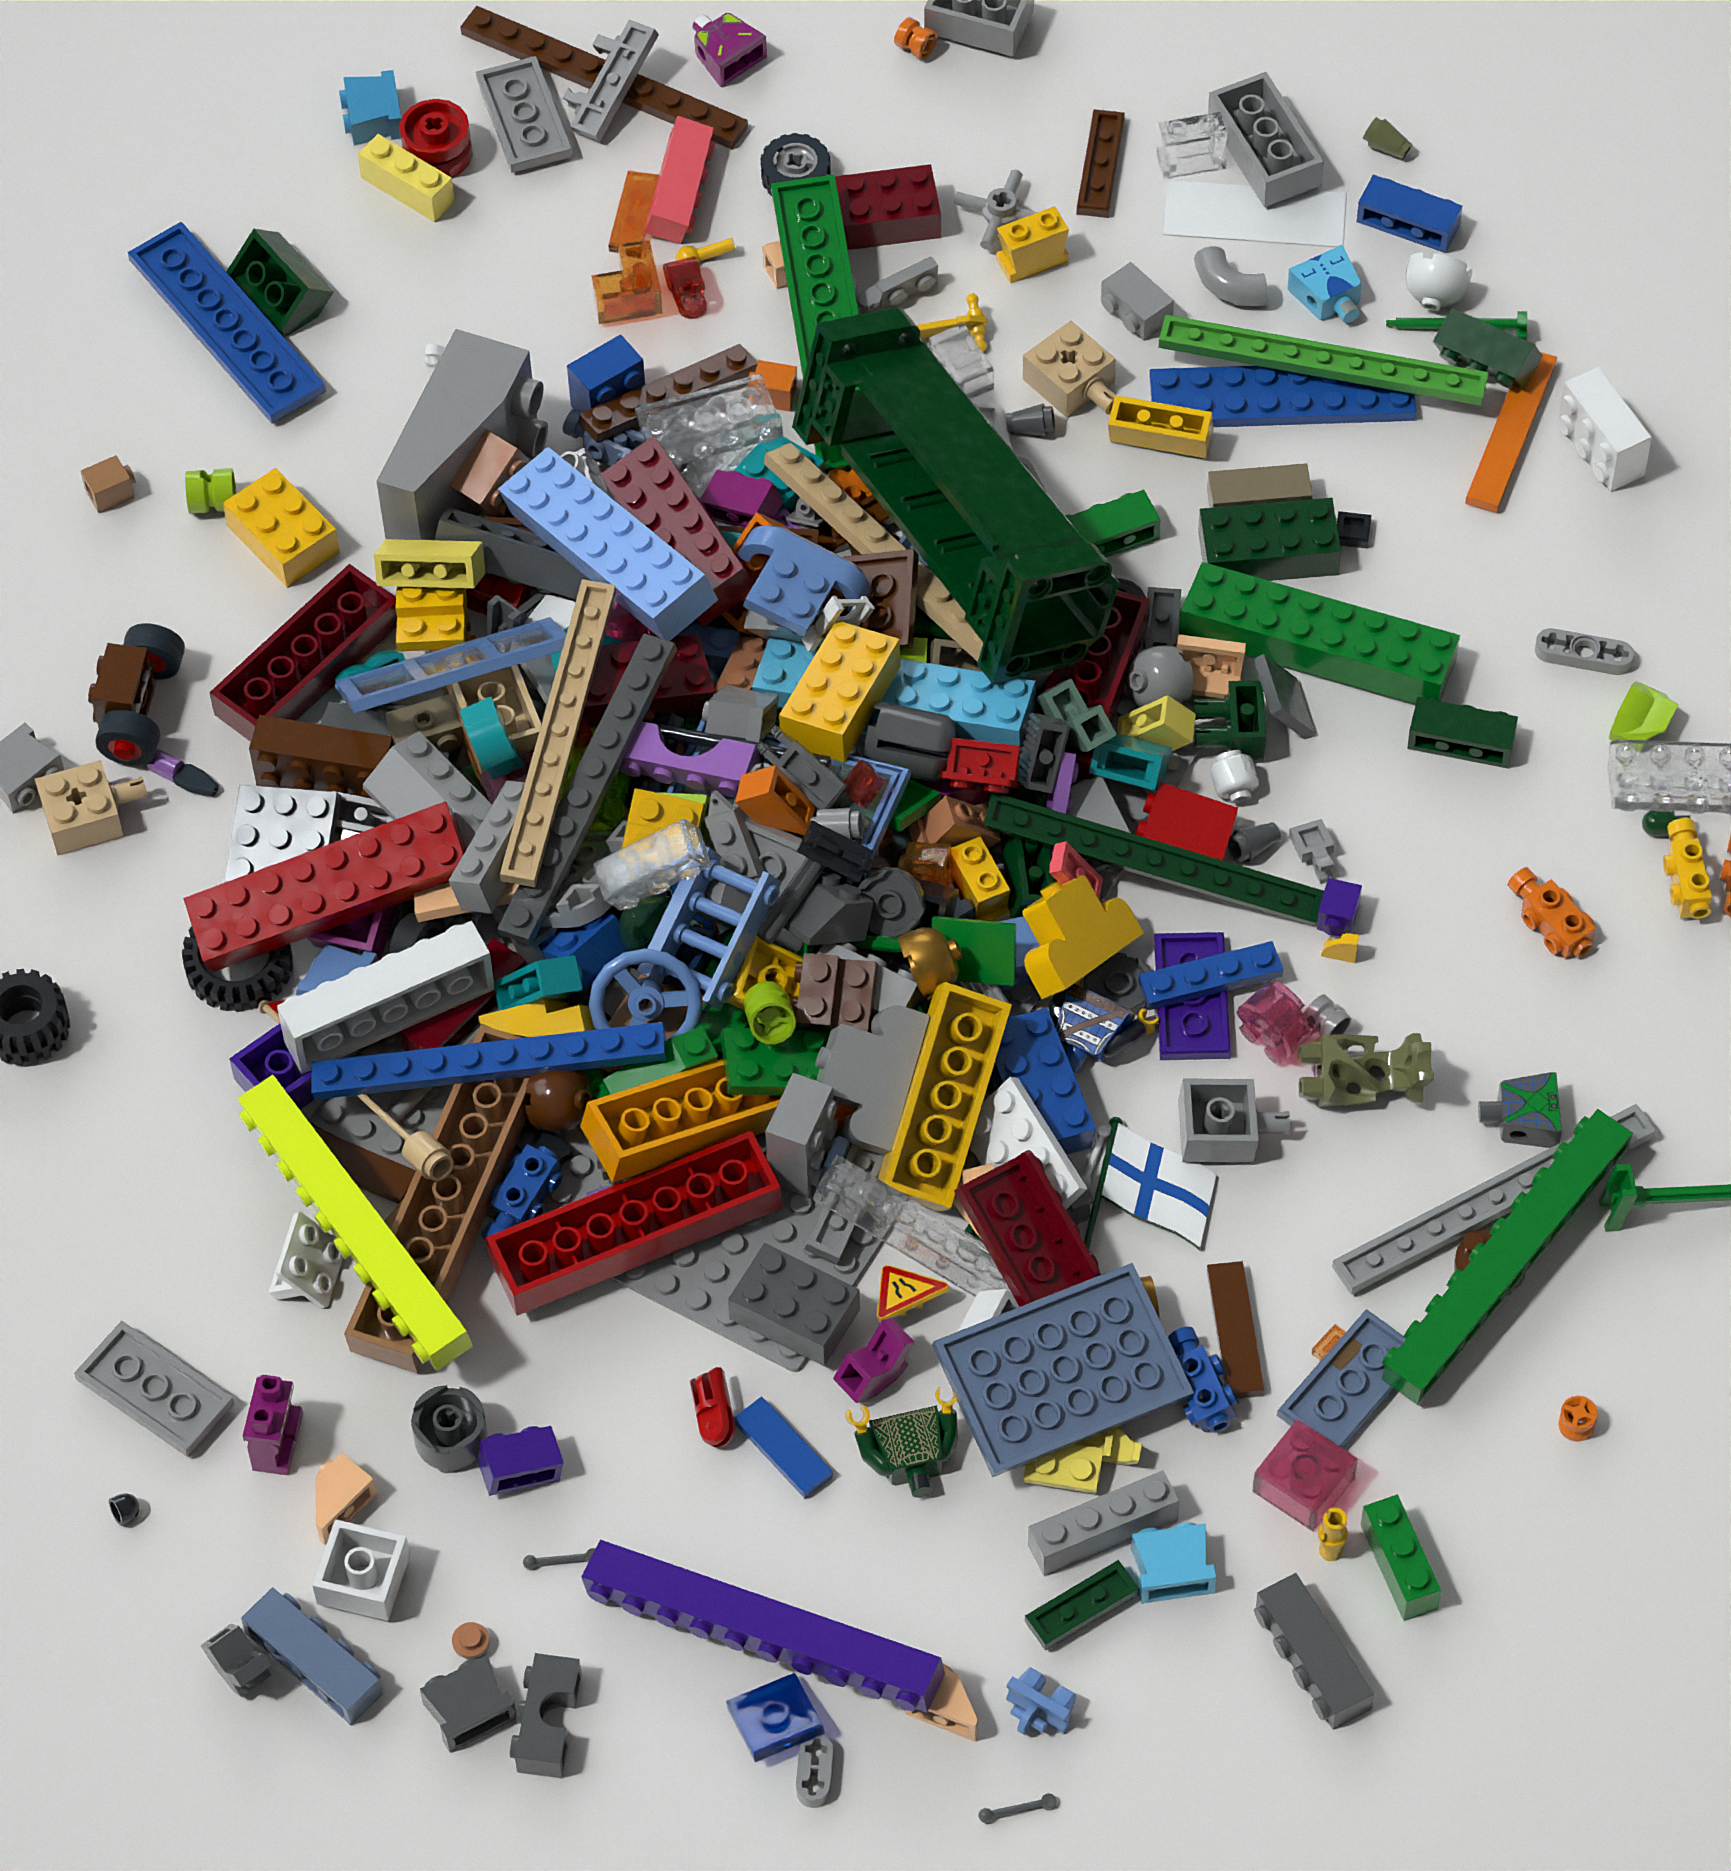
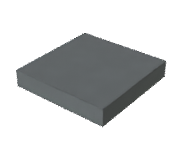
M1265 654L1255 658L1254 664L1270 714L1305 739L1313 735L1315 731L1297 678Z

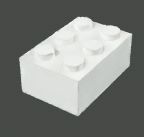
M1599 367L1564 382L1560 400V413L1557 420L1561 432L1564 435H1568L1574 442L1579 456L1583 459L1586 458L1592 466L1598 481L1604 482L1612 492L1645 477L1652 437Z

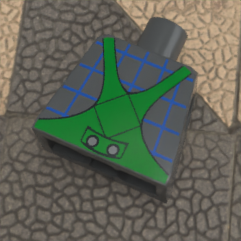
M1549 1072L1503 1080L1499 1084L1497 1101L1478 1102L1479 1123L1499 1122L1501 1140L1505 1143L1551 1148L1559 1144L1562 1125L1557 1073Z

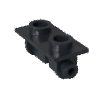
M811 820L796 851L858 883L863 873L867 874L873 865V861L870 860L874 852L873 850Z

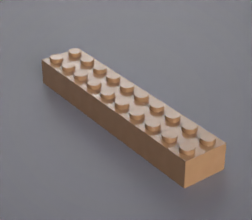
M480 1025L472 1044L523 1037ZM530 1076L454 1084L432 1134L435 1139L450 1151L454 1162L453 1169L446 1178L440 1181L426 1179L416 1170L390 1229L446 1304L490 1206L491 1194L496 1185L500 1183L528 1118L525 1105L531 1106V1094L525 1092ZM368 1282L344 1333L350 1352L417 1373L422 1362L411 1347L415 1343L409 1334L403 1337L391 1320L395 1315L390 1308L385 1311L382 1310L372 1295L375 1288Z

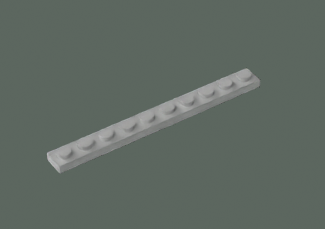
M1637 1103L1611 1116L1612 1119L1633 1132L1629 1148L1626 1152L1655 1138L1656 1129ZM1574 1136L1565 1140V1142L1569 1144V1142L1574 1138ZM1561 1143L1334 1259L1332 1268L1352 1295L1464 1237L1467 1233L1473 1232L1512 1212L1510 1207L1513 1201L1522 1191L1526 1194L1534 1186L1531 1182L1542 1166L1547 1169L1554 1162L1552 1156Z

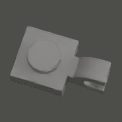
M1319 819L1289 828L1290 840L1301 862L1312 860L1319 883H1326L1328 877L1333 878L1330 869L1334 868V863L1329 854L1334 853V843L1323 820Z

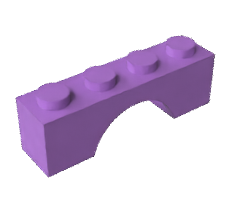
M642 722L619 770L631 777L644 775L653 777L655 780L665 784L677 782L686 784L694 790L702 791L706 788L717 790L728 797H736L741 775L750 773L754 765L762 764V759L756 745L725 738L704 754L697 756L677 755L666 748L665 739L658 725Z

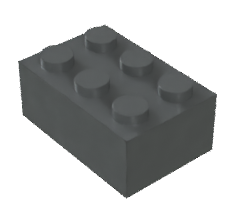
M764 1243L728 1298L730 1320L825 1366L860 1311V1290Z

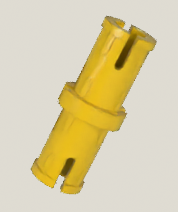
M1340 1508L1328 1509V1514L1324 1513L1323 1523L1318 1531L1319 1553L1327 1561L1338 1560V1555L1342 1556L1343 1546L1348 1538L1346 1527L1347 1515Z

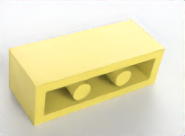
M377 134L358 153L360 174L363 180L433 222H436L455 203L453 182L450 176L383 136Z
M385 539L374 553L377 586L475 588L486 573L483 542Z

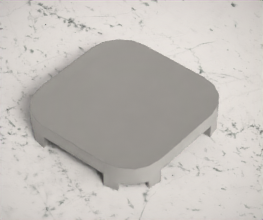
M622 820L614 831L587 832L569 869L570 873L563 881L541 927L571 928L587 924L602 916L618 899L640 870L625 866L626 859L620 858L627 825L626 820ZM509 904L496 906L493 913H491L498 924H500Z

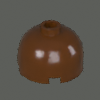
M557 1070L534 1074L530 1076L526 1085L525 1093L531 1094V1106L525 1105L526 1114L530 1123L537 1130L557 1133L567 1132L581 1125L587 1102L593 1100L590 1082L581 1070Z

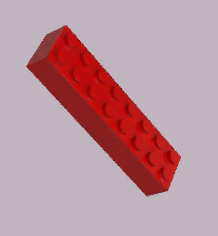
M444 801L187 896L183 900L202 960L215 972L414 898V893L448 883L466 851V846L455 813L447 802Z
M752 1130L490 1235L486 1237L488 1255L514 1312L518 1316L782 1208L781 1187Z

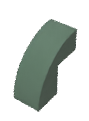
M1072 679L1065 680L1035 697L1046 716L1063 719L1070 726L1067 742L1078 750L1088 752L1117 735L1102 706L1097 705L1087 708Z

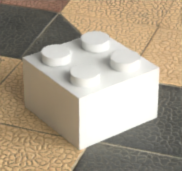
M335 1519L312 1585L316 1603L388 1621L410 1557L407 1537Z

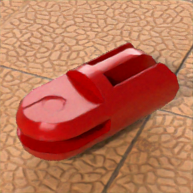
M715 1367L708 1373L705 1372L699 1375L697 1379L689 1380L702 1440L713 1447H724L732 1441L735 1435V1422L725 1372L721 1367Z

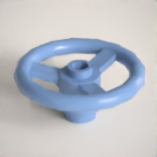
M646 948L624 952L605 964L592 983L589 1009L593 1026L596 1030L612 1028L606 1020L603 1001L606 987L613 977L629 993L628 1008L632 1014L629 1026L645 1024L646 1021L658 1017L663 1008L688 1006L686 1019L679 1030L667 1038L666 1041L696 1029L699 1025L703 1005L699 983L685 963L667 952ZM640 963L662 965L677 975L686 990L664 992L659 982L651 978L637 980L626 967ZM642 999H649L651 1002L645 1003V1002H642L641 1000H642Z

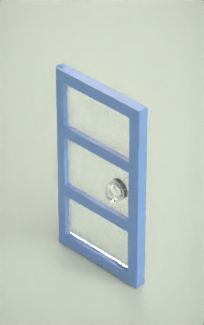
M551 617L337 680L335 681V688L353 713H357L560 652L563 649L567 633Z

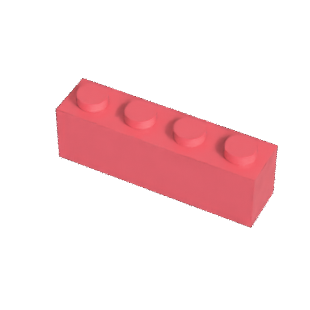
M677 116L667 142L644 233L681 244L685 233H692L697 218L696 215L692 214L693 208L698 209L703 195V191L698 190L699 183L704 185L709 171V166L704 165L705 160L711 159L716 142L711 141L713 127Z

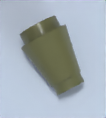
M1378 117L1371 122L1363 136V139L1368 142V146L1399 157L1402 160L1413 145L1386 119L1381 120Z

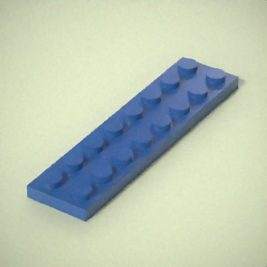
M182 222L177 223L127 252L129 261L271 424L326 392L323 381Z
M1257 365L1149 370L1151 402L1212 412L1213 427L1415 421L1416 419L1415 396L1407 392Z

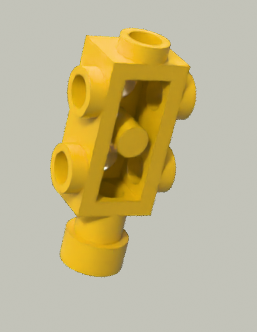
M1690 818L1676 819L1667 826L1671 843L1668 855L1663 857L1665 875L1671 876L1673 884L1670 885L1671 903L1673 906H1678L1680 918H1705L1711 914L1710 903L1712 896L1709 887V877L1706 874L1702 857L1703 850L1699 844V839H1696L1697 831L1694 821Z

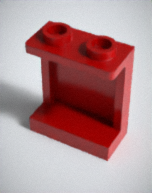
M1160 782L1155 794L1148 793L1142 811L1147 813L1148 817L1146 822L1140 820L1135 834L1223 860L1238 807Z

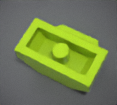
M1635 681L1617 712L1610 731L1609 740L1641 751L1644 743L1649 738L1666 731L1679 704L1668 699L1666 694Z

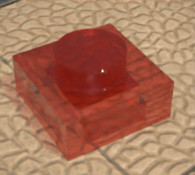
M860 759L843 782L849 786L845 793L857 805L867 809L887 781L869 763Z

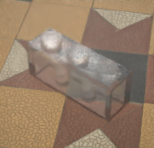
M682 819L593 863L603 899L617 909L622 910L637 906L640 900L653 894L666 892L671 885L681 880L692 879L698 876L700 871L710 867L711 863L701 830L686 819Z

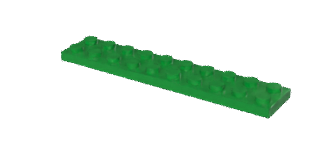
M835 174L771 183L803 379L817 323L859 315ZM826 441L814 444L815 455L824 460L825 474H828L829 470L835 469L852 470L851 466L841 455L842 448L840 445L829 446Z

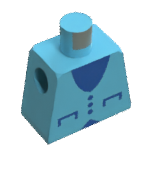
M1342 245L1289 268L1287 289L1319 320H1325L1338 314L1344 323H1350L1359 316L1360 311L1356 305L1360 302L1362 285Z

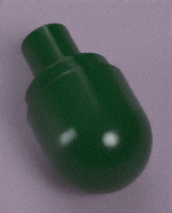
M1653 809L1643 816L1642 828L1650 836L1667 837L1669 836L1667 826L1670 822L1680 818H1690V815L1675 816V810Z

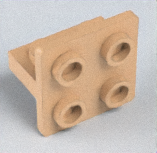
M1178 634L1176 648L1183 652L1179 654L1183 657L1184 661L1190 662L1193 670L1194 683L1192 695L1224 698V695L1228 693V681H1240L1246 643Z

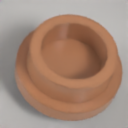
M464 1623L452 1635L454 1651L466 1659L479 1658L489 1647V1634L486 1628L479 1623Z

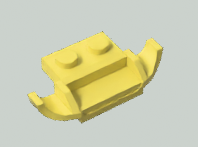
M1114 1428L1027 1463L1023 1481L1025 1483L1097 1494L1102 1462L1123 1465L1137 1464L1140 1458L1142 1443L1135 1442L1122 1430Z

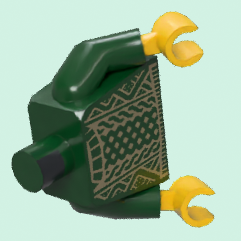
M940 1387L935 1392L936 1400L942 1405V1410L939 1412L936 1405L870 1420L869 1409L864 1405H860L863 1417L859 1422L854 1421L850 1409L845 1413L847 1422L856 1427L857 1431L854 1432V1436L862 1460L879 1475L887 1476L892 1485L897 1486L909 1483L911 1494L916 1498L925 1497L933 1492L930 1478L942 1474V1464L951 1459L958 1440L957 1411L953 1409V1404L957 1399L953 1391V1398L950 1401H942L940 1399Z

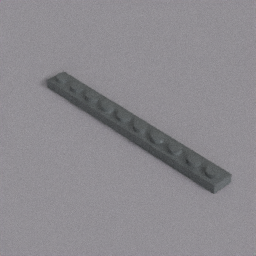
M643 634L557 807L536 886H518L497 928L500 935L529 945L533 944L678 650L675 643Z

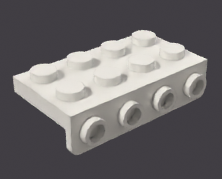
M1009 1077L982 1103L969 1150L976 1155L981 1165L992 1163L995 1168L1017 1157L1026 1150H1031L1041 1160L1045 1174L1052 1187L1061 1195L1063 1206L1066 1210L1088 1188L1020 1080L1015 1077Z

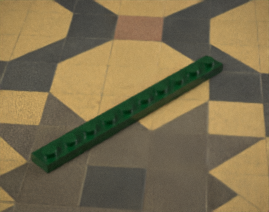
M992 792L981 828L1054 849L1056 843L1067 841L1083 858L1311 926L1317 924L1318 911L1324 890Z

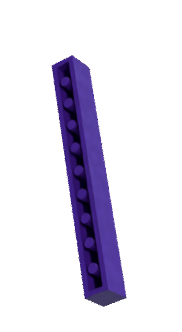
M601 1539L581 1576L588 1596L596 1602L607 1604L609 1601L620 1605L625 1611L633 1615L639 1616L643 1613L654 1617L659 1623L667 1627H675L677 1625L689 1629L693 1635L699 1638L708 1639L712 1637L723 1641L727 1647L733 1650L742 1651L746 1649L752 1651L767 1662L776 1663L780 1661L791 1665L799 1673L805 1675L814 1673L823 1676L836 1686L845 1687L849 1685L860 1689L863 1694L870 1698L880 1699L883 1697L892 1700L896 1705L907 1711H915L917 1709L927 1713L945 1676L942 1658Z

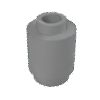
M852 808L817 810L816 817H811V820L853 841L863 838L864 822L861 811H853Z

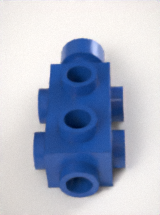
M527 1144L522 1153L518 1152L514 1156L509 1166L510 1172L505 1181L498 1183L491 1194L492 1202L490 1205L497 1216L493 1223L489 1222L482 1232L481 1236L485 1240L490 1235L543 1214L545 1205L542 1204V1201L548 1192L555 1193L563 1180V1175L560 1173L562 1168L557 1160L558 1156L554 1152L543 1146L536 1149ZM534 1163L539 1165L536 1170L530 1171ZM516 1192L520 1193L518 1200L511 1201Z
M1193 1327L1179 1328L1173 1331L1168 1336V1339L1175 1354L1178 1355L1177 1358L1194 1392L1193 1396L1187 1399L1188 1404L1183 1406L1186 1416L1192 1426L1198 1424L1204 1432L1209 1429L1213 1433L1223 1431L1230 1426V1419L1237 1417L1233 1406L1239 1404L1231 1385L1224 1386L1220 1376L1226 1372L1218 1355H1210L1203 1345L1198 1347L1199 1339ZM1201 1399L1209 1400L1206 1403H1201Z

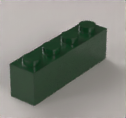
M1019 785V789L1010 788L1009 795L1003 794L1044 807L1041 791L1027 789ZM1000 833L1005 879L1010 888L1008 899L1011 919L1023 917V910L1043 897L1040 891L1054 883L1053 876L1049 873L1050 850L1048 847Z

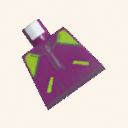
M725 13L714 21L705 14H702L693 22L692 28L696 31L694 35L696 56L720 87H723L767 58L766 36L731 13Z

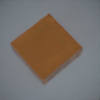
M1334 1324L1312 1348L1311 1354L1321 1361L1346 1332ZM1352 1337L1330 1363L1341 1371L1359 1352L1362 1344Z

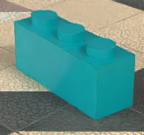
M575 955L539 960L494 981L499 1011L540 1000H562L583 990V974L580 966L577 965Z

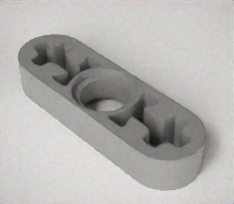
M1554 628L1542 630L1536 638L1535 653L1540 660L1547 663L1613 675H1623L1632 667L1634 651L1624 641ZM1548 642L1555 643L1554 649L1547 648ZM1566 644L1570 645L1569 653L1565 652ZM1580 646H1586L1592 649L1594 654L1589 657H1581L1575 652V649ZM1600 651H1604L1603 659H1599ZM1615 654L1622 655L1621 661L1614 660Z

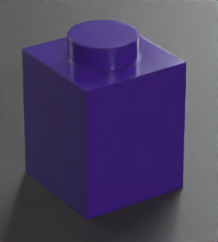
M1328 877L1318 911L1317 930L1336 937L1342 936L1345 933L1352 934L1360 906L1362 885Z

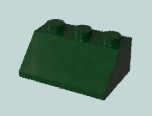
M253 228L226 271L284 338L318 318L334 293L279 232Z

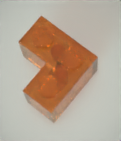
M650 240L618 245L620 271L591 275L593 299L599 325L663 314L661 288Z

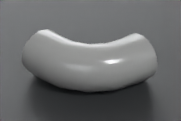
M1217 246L1205 247L1195 254L1194 262L1203 285L1216 297L1238 306L1268 305V289L1264 273L1243 274L1235 271L1229 266L1225 251Z

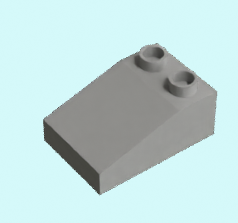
M455 329L376 481L385 539L435 540L439 520L447 507L475 516L481 514L449 484L486 429L519 449L527 458L534 459L543 451L548 435V423L537 419V413L542 402L544 385L543 382L534 380L532 377L529 350Z

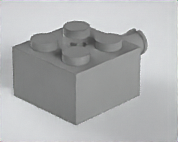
M1183 1078L1178 1098L1182 1162H1253L1259 1142L1258 1133L1289 1134L1290 1132L1289 1111L1258 1112L1255 1100L1254 1079Z

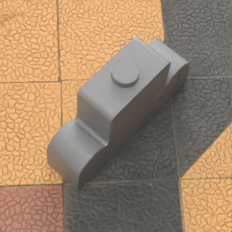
M893 1005L874 1016L871 1023L872 1033L846 1024H841L831 1030L826 1047H821L816 1059L815 1066L820 1068L816 1081L833 1086L834 1101L854 1109V1112L845 1117L842 1123L843 1136L850 1144L881 1155L892 1151L930 1015L904 1006Z

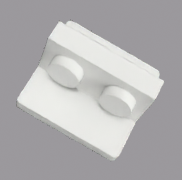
M294 1213L268 1293L277 1300L305 1296L320 1308L328 1307L343 1260V1256L333 1243L337 1238L329 1232L325 1233L317 1223L304 1213Z

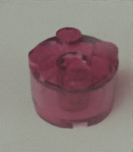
M1272 979L1268 980L1239 1006L1236 1012L1243 1023L1239 1027L1242 1035L1251 1043L1258 1040L1265 1047L1264 1052L1266 1056L1277 1065L1283 1060H1287L1297 1051V1047L1300 1044L1308 1041L1318 1031V1027L1312 1014L1306 1019L1301 1009L1305 1006L1303 1002L1281 982L1276 981L1272 985Z

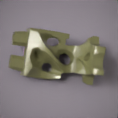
M1412 1033L1405 1037L1404 1042L1398 1049L1375 1053L1374 1048L1375 1044L1378 1043V1036L1322 1035L1315 1042L1300 1044L1297 1047L1298 1064L1315 1065L1316 1077L1299 1078V1097L1317 1100V1107L1321 1108L1345 1107L1375 1102L1377 1093L1398 1091L1404 1092L1407 1100L1414 1103H1422L1424 1087L1434 1080V1072L1431 1068V1042H1422L1420 1033ZM1353 1045L1362 1046L1365 1052L1363 1055L1352 1057L1348 1054V1048ZM1372 1066L1380 1067L1384 1071L1385 1078L1378 1081L1369 1074V1068ZM1350 1083L1359 1085L1360 1093H1348L1346 1090L1347 1085Z

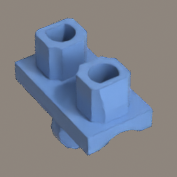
M1029 1667L1019 1679L1012 1676L1006 1687L1009 1689L1006 1700L1014 1704L1010 1714L1020 1719L1017 1731L1025 1735L1033 1727L1043 1733L1047 1725L1064 1734L1070 1726V1713L1074 1707L1076 1695L1064 1686H1058L1051 1698L1040 1693L1046 1684V1678L1032 1667Z

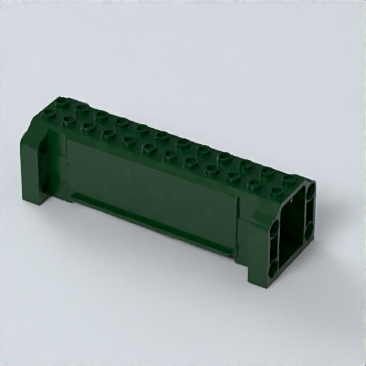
M900 307L817 323L792 428L806 445L824 441L829 446L840 445L842 448L841 455L966 613L964 619L983 642L977 665L990 682L997 684L1071 666L1082 660L1089 647L1104 634L1118 590L1119 581L1112 574V566L1095 544L1087 543L1080 532L1076 530L1064 515L1063 511L1058 508L1045 489L1032 476L1028 468L1015 455L1011 447L1006 444L993 425L980 412L976 404L963 391L959 383L946 370L942 362L937 359L927 344L920 338L919 328L904 309Z

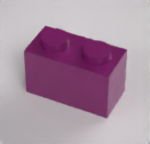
M718 469L700 498V501L715 522L747 527L756 512L774 519L783 504L775 484L765 478L755 479L744 476L737 471L726 472Z

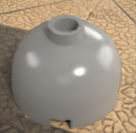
M1173 646L1152 647L1144 649L1132 659L1126 678L1127 690L1131 699L1139 707L1167 695L1180 704L1184 700H1189L1194 683L1193 670L1190 662L1184 661L1183 657L1179 654L1183 653L1179 648Z

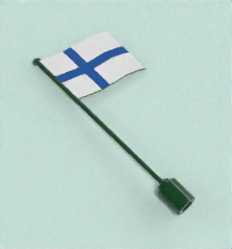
M1112 1117L1109 1120L1111 1131L1084 1239L1088 1250L1090 1249L1101 1199L1103 1198L1132 1217L1176 1234L1200 1251L1216 1175L1198 1162H1182L1181 1154L1149 1142L1123 1126L1121 1118Z

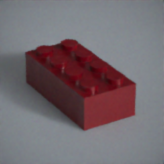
M931 164L835 176L848 250L941 238V211Z
M699 634L674 637L670 640V642L675 643L678 650L643 721L653 720L655 713H660L662 710L673 712L679 717L702 715L705 702L709 701L716 691ZM640 641L601 646L579 729L598 727Z

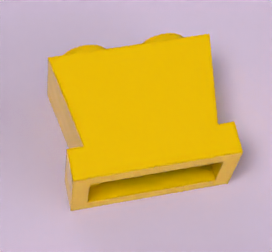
M1055 206L997 228L1002 250L996 252V260L1010 283L1068 262L1069 253L1065 248L1069 228Z
M977 837L950 848L951 871H949V879L954 888L959 889L958 895L961 901L968 898L975 907V920L998 922L1010 919V911L1007 907L1010 888L982 838Z

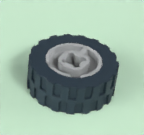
M792 133L790 135H781L779 138L770 141V144L766 145L763 149L764 153L761 154L762 185L771 196V183L831 175L830 154L827 152V147L820 143L819 139L816 137L812 138L808 134Z

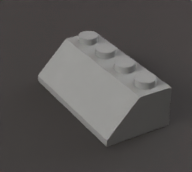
M420 731L392 746L363 783V789L393 820L446 801L455 813L466 849L492 806Z

